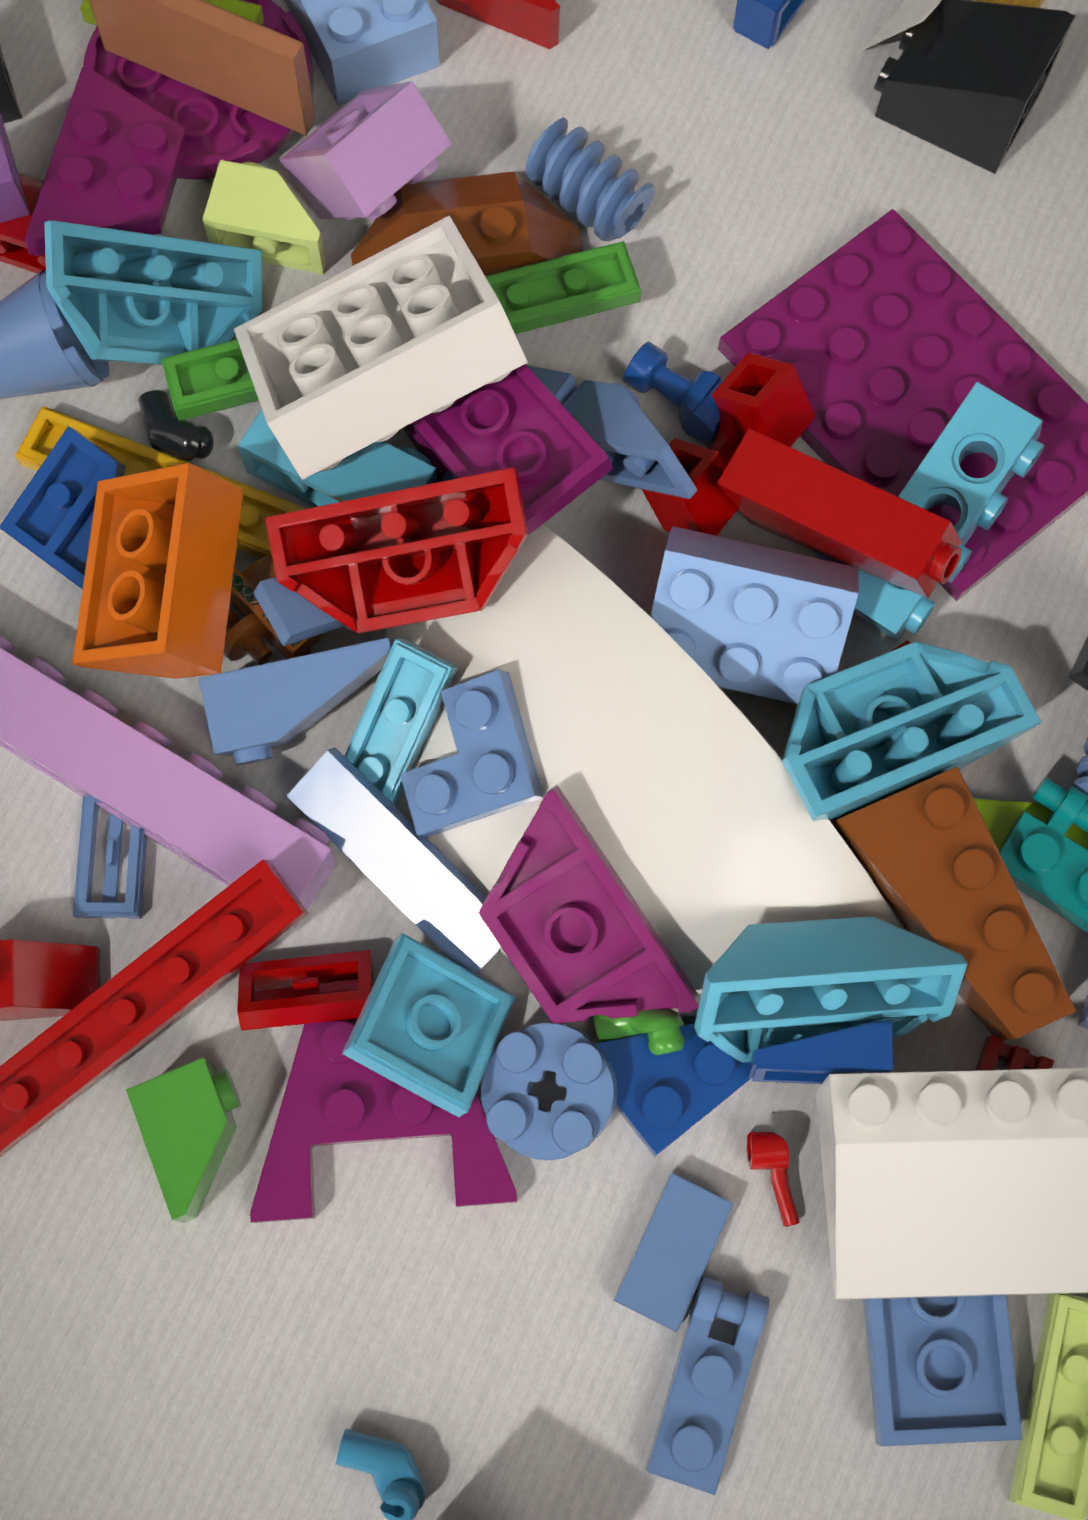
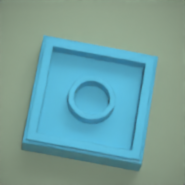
M402 933L392 944L342 1054L459 1118L469 1111L515 996Z

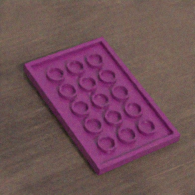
M891 209L720 337L718 350L734 367L747 352L793 364L816 416L800 437L826 464L897 497L976 382L1042 420L1040 437L1037 441L1045 446L1037 461L1024 478L1016 473L1013 474L1001 492L1002 495L1008 498V501L995 522L988 530L980 526L976 528L965 544V547L970 549L972 553L960 573L951 583L948 581L945 584L939 583L956 602L1088 495V404L894 209ZM976 452L966 456L962 460L960 468L969 477L983 478L994 471L996 463L989 455ZM939 504L928 510L951 521L953 526L960 520L959 512L947 504Z

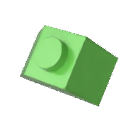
M204 1057L126 1089L171 1219L184 1223L196 1218L200 1212L237 1129L231 1110L241 1107L240 1098L229 1071L224 1069L217 1072L215 1065Z

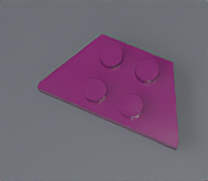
M82 67L25 236L28 254L36 256L45 255L44 222L50 220L151 235L161 234L187 146L185 128L94 70Z
M554 786L545 794L538 810L522 838L517 843L478 914L554 1024L585 1021L593 1015H604L611 1019L636 1017L639 1011L651 1009L678 1008L679 1013L695 1010L699 1007L701 997L559 786Z

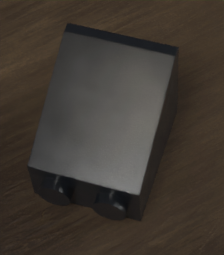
M942 0L923 22L905 30L899 44V49L903 50L899 59L889 57L885 62L874 87V90L882 93L874 117L995 174L1041 94L1075 15L1063 10L967 0Z

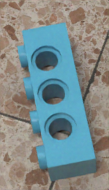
M976 382L898 496L925 510H929L939 504H947L959 512L960 520L954 528L961 540L959 548H961L962 553L955 572L948 580L950 583L960 573L972 553L970 549L965 547V544L978 526L988 530L1006 505L1008 498L1002 495L1001 492L1013 474L1016 473L1024 478L1037 461L1045 446L1037 441L1040 437L1042 420L979 382ZM981 452L989 455L995 461L996 468L986 477L972 478L961 470L960 464L962 460L969 454ZM858 569L859 594L853 614L897 642L906 630L916 635L932 613L936 603L924 596Z

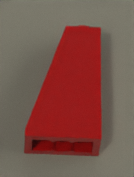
M750 428L747 430L717 482L719 487L752 525L849 566L858 567L861 571L926 598L930 597L937 583L945 584L951 578L961 558L962 550L959 548L961 540L951 521Z

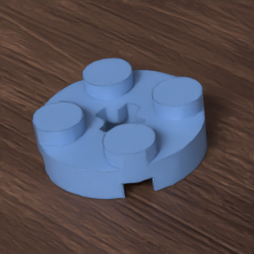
M539 1023L506 1035L499 1042L498 1048L492 1053L482 1077L481 1099L490 1132L497 1139L504 1141L515 1152L538 1160L563 1159L589 1147L609 1126L617 1104V1079L610 1061H607L603 1051L588 1034L569 1025ZM546 1071L556 1073V1084L566 1087L567 1094L565 1100L553 1102L551 1111L540 1107V1098L532 1093L533 1083L543 1081Z

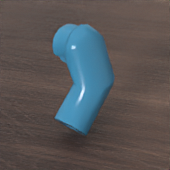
M345 1429L336 1465L372 1475L383 1502L380 1509L387 1520H413L425 1502V1483L410 1450L399 1442Z

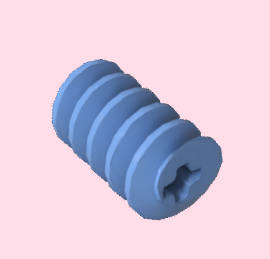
M562 117L551 124L535 142L527 158L525 167L526 177L535 186H543V191L548 197L560 200V205L565 211L577 213V219L582 225L594 227V233L600 240L611 241L619 239L629 233L640 222L655 196L656 187L650 182L644 184L636 192L633 191L638 182V172L634 168L628 169L617 178L616 176L622 164L621 158L616 154L610 155L600 164L605 151L604 144L598 140L593 141L584 148L588 138L587 130L583 127H576L566 135L568 120Z

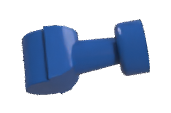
M651 342L643 344L628 364L623 382L639 393H646L653 387L680 409V423L688 436L692 435L705 442L711 441L720 428V413L711 394L723 382L720 379L721 376L713 372L701 371L691 380L666 367L668 357L665 351Z

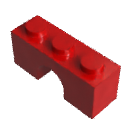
M747 352L711 394L720 413V428L713 446L708 449L675 437L668 444L696 486L697 491L691 499L642 489L663 530L670 532L672 526L717 536L738 511V508L719 487L717 482L747 430L750 428L791 447L816 416L793 364Z

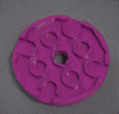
M240 0L262 7L263 26L303 43L312 93L313 68L309 46L303 29L290 10L286 13L271 0ZM98 27L95 28L88 42L83 67L94 70L185 128L187 146L177 178L213 179L215 178L220 160L240 164L244 162L259 164L280 150L296 132L105 50Z

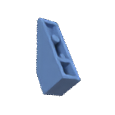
M584 380L563 404L564 408L610 458L613 469L600 480L691 499L696 493V486L672 449L642 411L637 397L627 387L619 383L611 384Z
M384 638L199 678L214 754L222 756L234 755L235 765L250 764L274 758L272 747L289 744L381 671L394 642L390 638Z

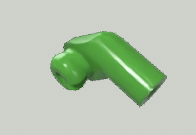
M651 1009L639 1011L636 1017L613 1019L604 1015H594L595 1028L600 1042L647 1033L649 1050L654 1055L680 1051L684 1047L685 1040L680 1030V1026L684 1025V1022L679 1013L674 1010Z

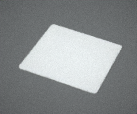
M905 0L863 47V50L923 22L942 0Z

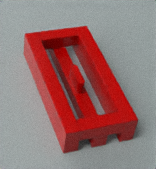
M364 950L245 963L239 968L237 1014L241 1031L358 1018L373 987L371 951Z

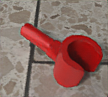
M750 1132L747 1135L749 1169L770 1170V1180L783 1226L788 1227L800 1223L788 1182L789 1147L787 1142L774 1132Z

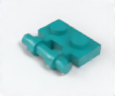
M1044 777L1031 798L1052 811L1044 824L1027 812H1023L1015 821L998 851L1018 890L1088 933V850L1064 836L1071 824L1088 833V795L1073 785L1065 789L1049 778Z

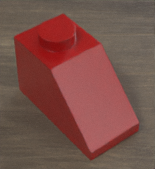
M17 939L0 940V1021L64 1016L100 988V948L97 946Z

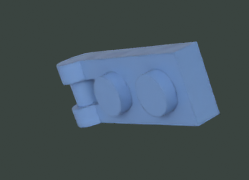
M702 1276L693 1301L645 1470L647 1472L716 1495L757 1342L767 1317L769 1297L751 1291L747 1293L746 1297L723 1290V1282ZM714 1317L737 1324L731 1345L708 1337Z

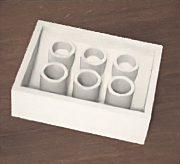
M450 215L234 328L266 422L302 480L319 471L334 468L345 457L374 442H382L393 437L399 429L430 413H437L447 409L455 400L486 384L503 380L512 370L528 363L498 297Z
M1088 1068L829 1074L816 1090L834 1300L1088 1293Z

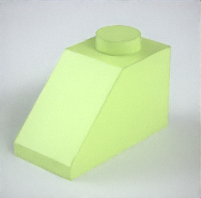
M220 160L202 218L208 242L262 250V263L324 275L326 260L321 232L279 172L267 169L254 162L240 164Z

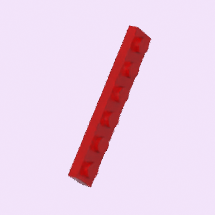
M262 859L0 1066V1157L309 914L269 860Z

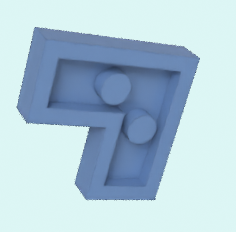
M498 669L442 690L441 695L457 754L400 774L418 837H430L544 797L509 672Z

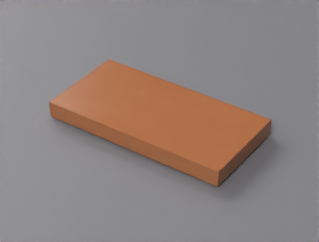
M89 0L105 50L307 136L314 125L316 118L304 45L301 41L203 0Z

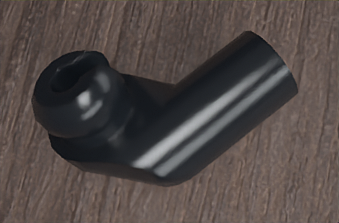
M152 390L143 393L139 397V406L149 442L153 449L184 461H191L194 458L204 459L211 454L214 446L211 431L205 426H195L192 422L174 418L166 392Z

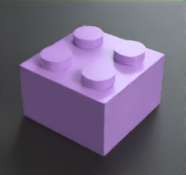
M413 81L362 90L279 160L319 219L343 218L344 221H349L353 218L366 217L368 220H373L386 213L395 205L397 199L394 193L408 181L410 184H415L433 173L439 166L436 157L451 146L452 143Z

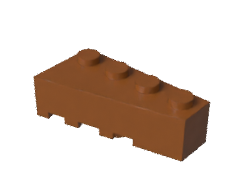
M958 767L841 817L833 823V826L866 870L880 894L904 922L903 926L908 932L957 952L964 957L968 964L958 994L991 1035L1002 1040L1017 1039L1077 1012Z

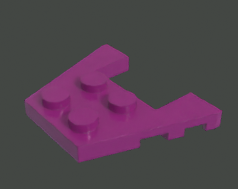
M358 1018L304 1024L251 1207V1223L315 1219L312 1153L314 1146L442 1136L452 1137L456 1207L517 1203L515 1186L495 1137L488 1128L487 1117L477 1093L474 1096L469 1111L458 1118L343 1055L344 1047Z

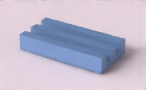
M89 794L88 796L83 795L73 916L76 918L141 919L147 836L144 834L145 829L142 827L138 829L131 825L125 903H117L123 821L112 814L109 815L103 902H91L99 810L95 803L102 802Z

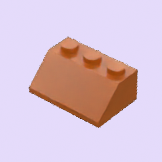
M191 463L98 481L72 664L84 668L172 679L221 674L243 489Z

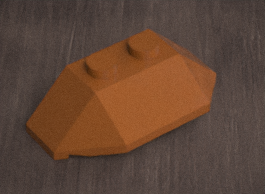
M515 171L405 184L394 193L397 199L395 205L374 220L351 253L352 266L449 215L485 276L582 252L583 246L579 227Z

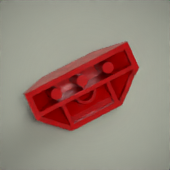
M516 467L265 517L277 582L292 592L298 593L314 606L356 633L483 611L529 534Z

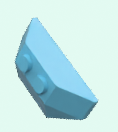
M52 220L44 222L46 287L91 360L162 365L161 358L230 341L236 335L234 328L252 320L263 310L262 250Z
M916 641L806 685L801 692L782 762L812 821L841 818L952 768L958 767L960 770L1037 727L1041 720L1010 665L995 661L986 663L960 652Z
M874 916L750 924L706 973L694 1028L700 1038L707 1042L711 1041L720 1050L742 1063L750 1062L753 1051L763 1047L878 1020L892 1021V1040L908 1034L928 1018L932 1022H936L952 1014L968 963L961 954Z

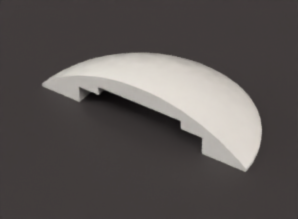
M542 524L527 536L483 611L387 628L385 638H390L393 642L395 639L404 638L459 666L450 687L498 669L509 672L543 795L545 796L554 786H559L700 997L706 973L750 924L874 916L902 929L870 876L829 819L812 821L782 759L745 715L654 619L610 578L545 525ZM444 702L413 769L457 754ZM403 790L396 808L414 825L405 790ZM543 798L426 838L487 897L538 810ZM501 948L499 952L503 954L505 957H507V955ZM671 1008V1010L678 1012V1008ZM698 1008L691 1012H681L679 1015L681 1017H696Z

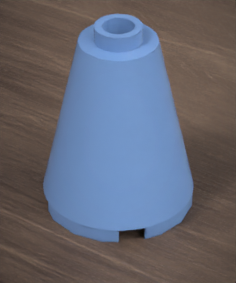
M46 270L40 271L0 300V399L93 387L104 382V378L109 377V362L91 360L46 287Z

